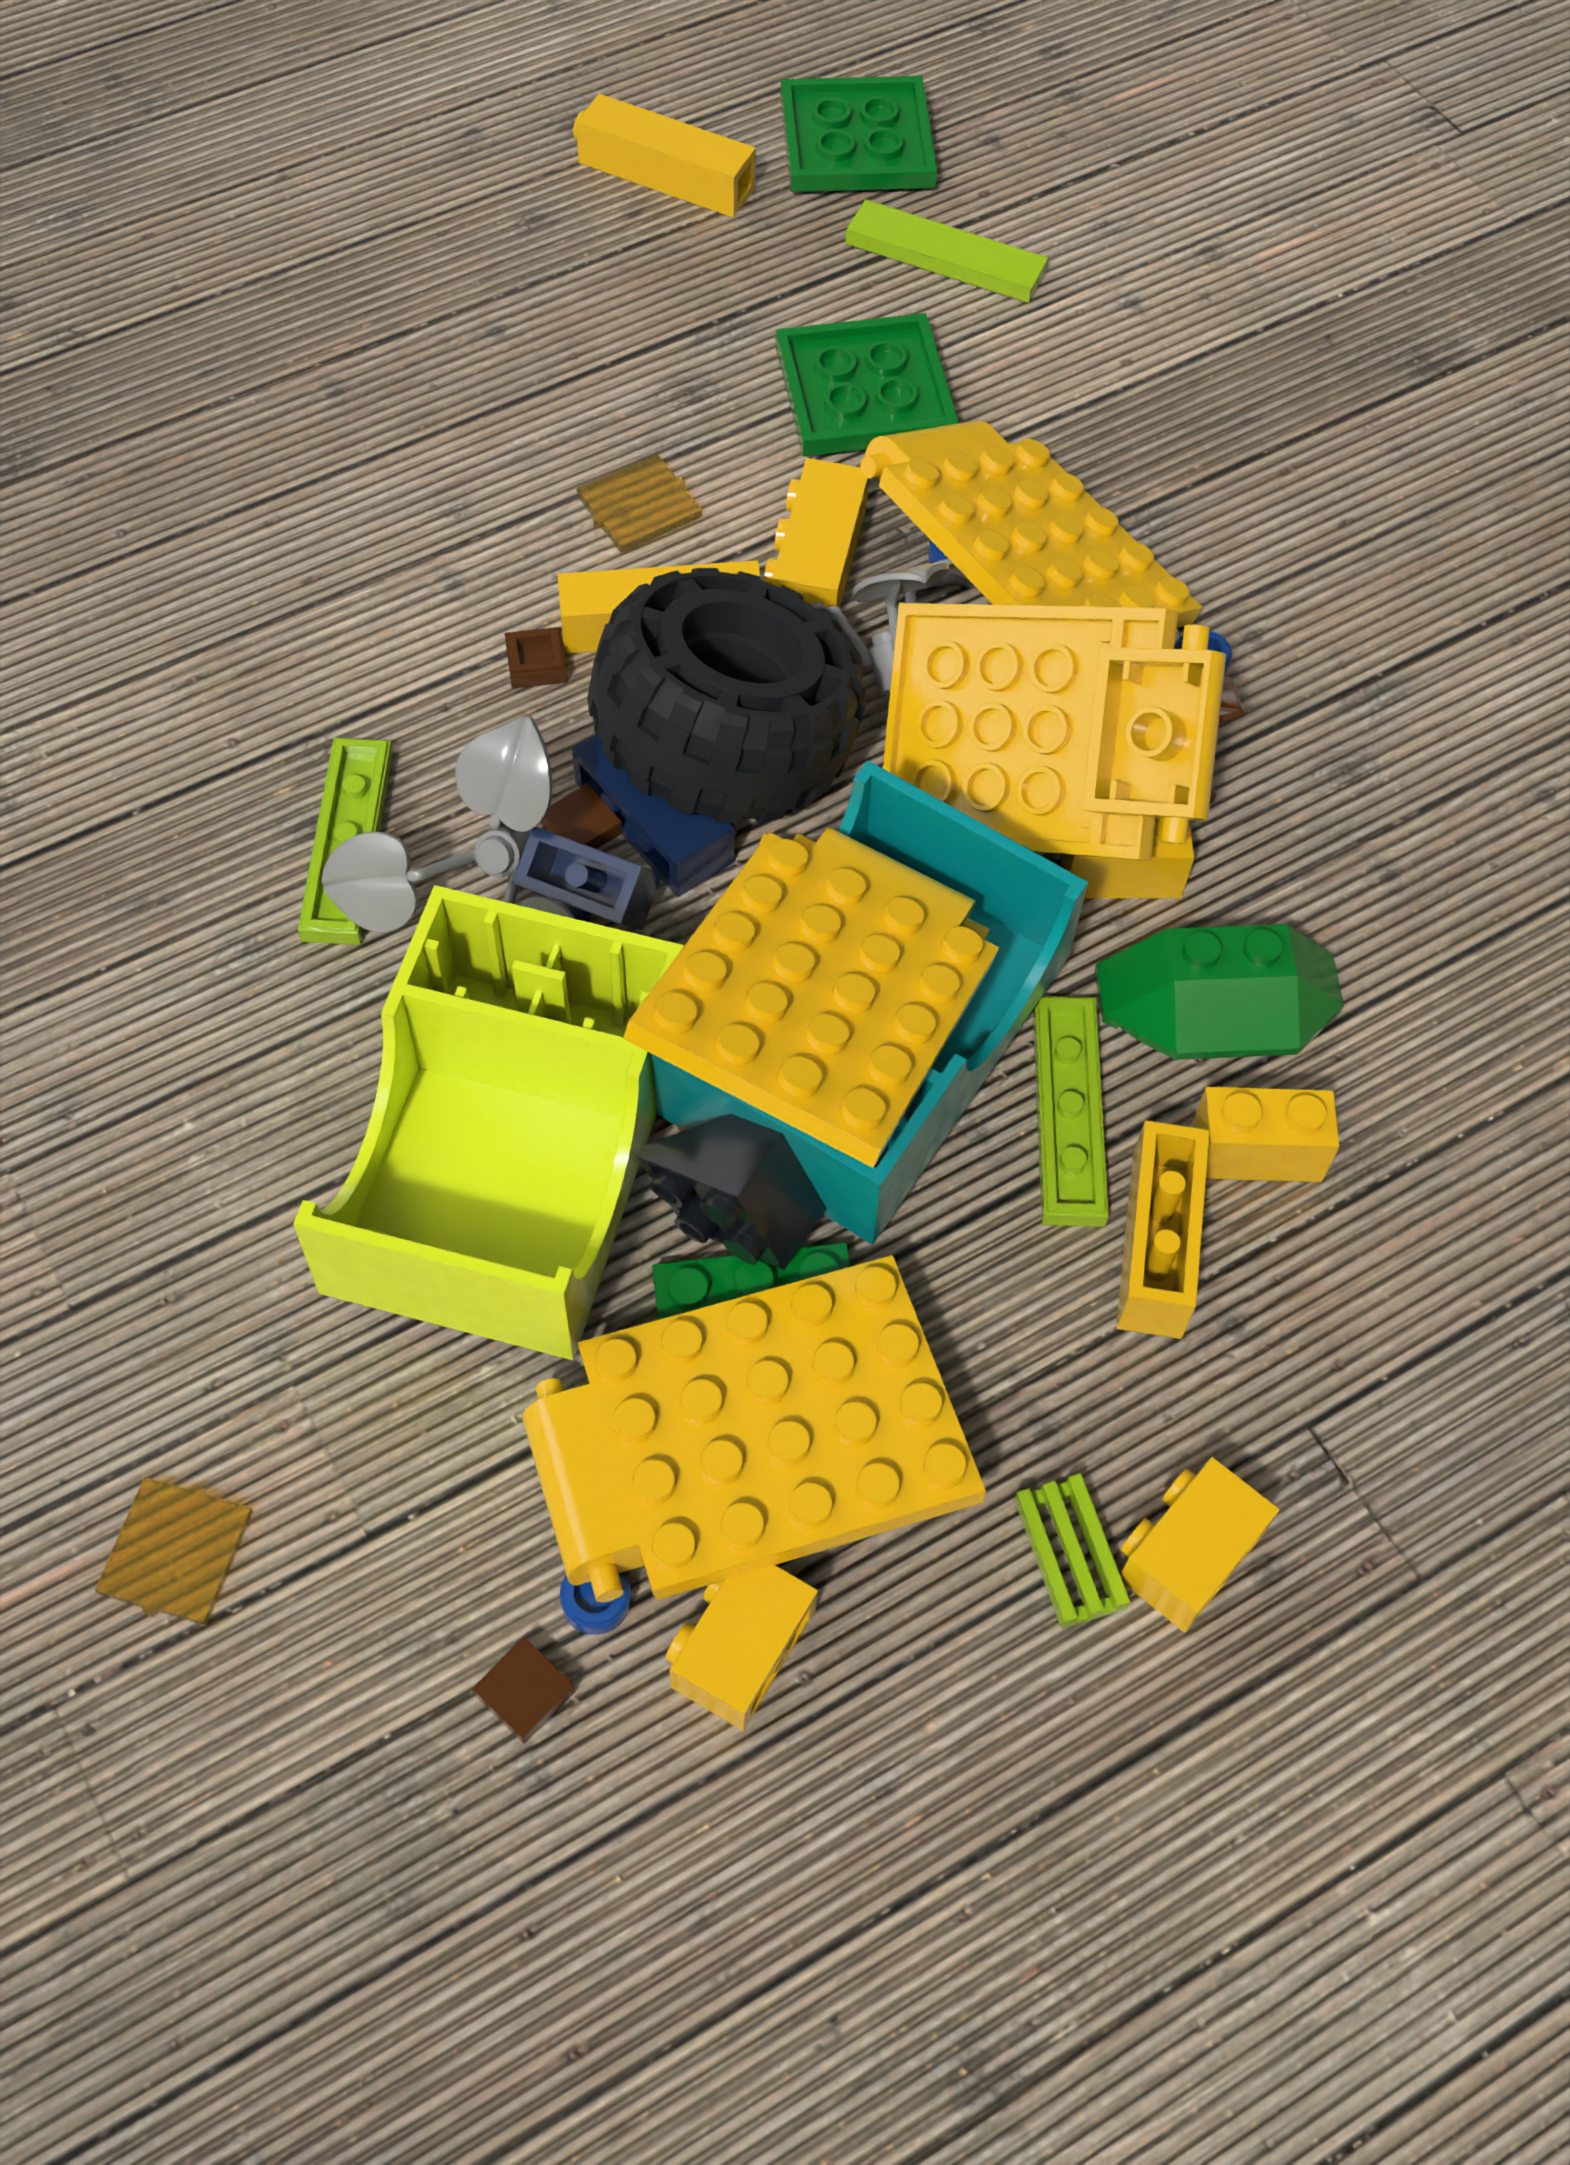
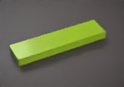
M867 199L864 200L846 229L845 244L1027 303L1030 302L1047 271L1048 257Z
M333 737L298 926L301 942L361 945L364 928L352 922L327 896L322 884V874L327 859L342 843L358 834L374 831L380 832L393 759L391 741Z
M1042 996L1033 1008L1042 1225L1105 1227L1109 1214L1096 997Z

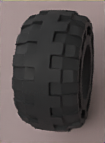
M694 568L690 573L681 574L676 570L654 577L650 585L647 583L639 585L613 610L609 623L605 624L593 663L587 696L589 716L593 717L595 734L602 740V751L617 770L623 769L628 773V781L649 797L654 794L669 802V807L688 815H692L694 812L711 816L717 822L737 824L740 823L741 819H755L757 823L782 819L787 810L799 812L827 792L834 777H839L860 727L866 706V690L862 688L863 671L857 664L859 655L848 636L841 635L837 631L838 624L820 607L816 609L805 602L801 594L784 585L780 588L762 581L760 576L741 571L737 574L719 572L718 568Z

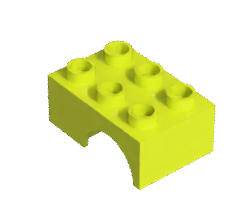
M434 885L381 1012L383 1052L380 1078L373 1111L359 1154L343 1187L332 1202L320 1210L317 1203L303 1200L293 1223L318 1293L574 1360L578 1348L577 1342H580L640 1165L636 1155L647 1144L657 1115L652 1055L623 1038L629 1019L685 945Z

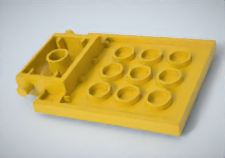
M975 420L876 437L869 443L865 457L861 460L860 468L862 474L866 478L877 477L880 480L879 487L993 605L1168 608L1178 612L1177 628L1193 624L1203 608L1190 595L1188 587L1179 579L1172 577L1154 559L1152 551L1147 546L1137 542L1119 524L1115 514L1101 507L1084 490L1083 483L1077 477L1067 473L1050 456L1048 448L1034 439H1023L1021 442L1009 444L987 422Z
M899 603L883 769L1033 852L1151 861L1156 818H1163L1161 842L1186 844L1189 820L1208 821L1226 654L1208 650L1210 627L1202 625H1184L1182 649H1174L1178 612L1168 608Z
M830 827L826 828L817 842L800 833H797L794 839L790 840L783 839L769 832L631 1016L623 1039L874 1168L989 971L1000 947L986 941L990 932L989 928L969 919L976 900Z
M893 1255L577 1342L589 1384L564 1391L560 1379L551 1378L544 1380L535 1387L538 1400L529 1405L522 1414L568 1582L575 1586L591 1582L596 1601L600 1603L609 1602L622 1596L624 1591L618 1573L645 1566L652 1593L656 1600H660L767 1566L781 1564L984 1503L986 1489Z

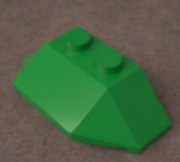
M1288 924L1164 929L1097 963L1094 970L1102 1022L1115 1029L1120 1027L1138 1041L1175 1060L1298 1055L1331 1020H1334L1341 1013L1344 1007L1333 954Z

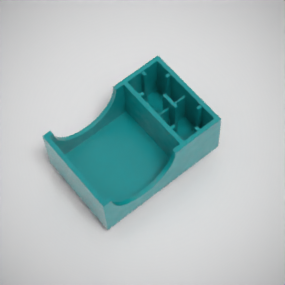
M867 760L854 777L850 800L838 832L976 900L969 919L989 928L990 932L986 941L1000 947L989 971L874 1168L653 1054L651 1055L658 1115L684 1131L733 1114L783 1133L827 1208L823 1215L873 1245L1069 957L1088 882Z

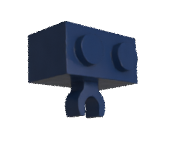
M534 827L528 836L512 883L562 902L575 919L589 922L591 915L595 914L613 922L643 930L663 874Z

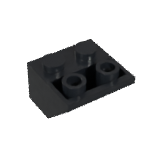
M733 1114L646 1144L636 1155L652 1178V1181L649 1183L650 1188L658 1197L671 1206L677 1215L674 1222L684 1234L700 1243H707L709 1239L725 1245L733 1255L748 1264L755 1265L761 1260L785 1270L827 1209L783 1133Z

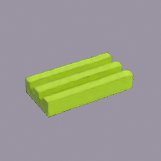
M1081 1473L1068 1477L1066 1482L1056 1484V1481L1042 1484L1041 1489L1031 1492L1029 1488L1016 1492L1014 1501L1061 1629L1126 1610L1130 1600ZM1070 1499L1106 1594V1599L1100 1600L1063 1500ZM1046 1505L1048 1507L1084 1603L1082 1606L1073 1607L1037 1509Z

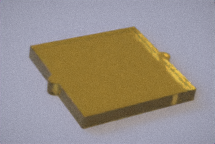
M658 454L577 488V497L593 516L594 527L602 528L620 553L702 518V509L685 489V480L680 477L676 478Z
M144 1477L95 1588V1592L104 1597L142 1607L143 1612L148 1617H154L160 1612L206 1626L253 1513L251 1507L207 1495L204 1488L199 1485L188 1490Z

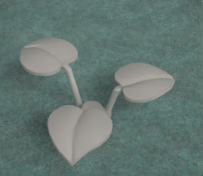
M948 558L934 563L917 565L906 570L883 572L862 580L852 590L854 600L866 602L885 597L890 625L889 631L879 633L871 638L873 647L870 650L867 649L839 607H825L822 602L810 605L816 609L820 607L835 620L843 633L851 640L856 652L860 656L863 669L873 667L880 695L887 696L890 695L898 619V595L905 593V603H916V590L923 588L956 585L976 587Z
M531 715L521 716L506 725L477 736L465 746L458 757L455 778L462 800L473 812L491 815L489 823L492 829L480 836L474 848L415 870H409L410 857L406 844L400 838L385 832L374 831L358 834L342 843L332 852L323 869L322 884L327 896L352 922L373 932L385 933L394 931L406 925L417 910L418 894L412 883L413 881L423 880L477 861L479 867L484 872L493 877H509L503 902L515 903L519 886L512 883L530 831L544 819L552 799V775L549 757L542 735ZM530 897L519 904L520 906L575 919L567 907L559 901L547 897Z

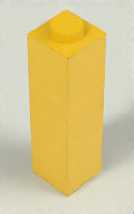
M600 93L586 110H582L575 120L573 136L577 140L578 163L733 218L755 189L756 147Z
M758 560L559 573L557 575L564 654L597 652L605 624L609 623L613 610L639 585L645 583L650 585L656 576L676 570L681 574L690 573L694 568H718L719 572L737 574L741 571L760 576Z

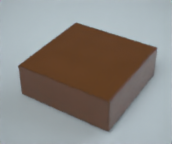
M560 627L505 633L512 689L568 683Z
M588 783L550 805L548 813L541 821L542 826L547 831L595 849L622 834V821L609 809Z
M525 1637L472 1688L474 1695L523 1744L576 1692L575 1686Z

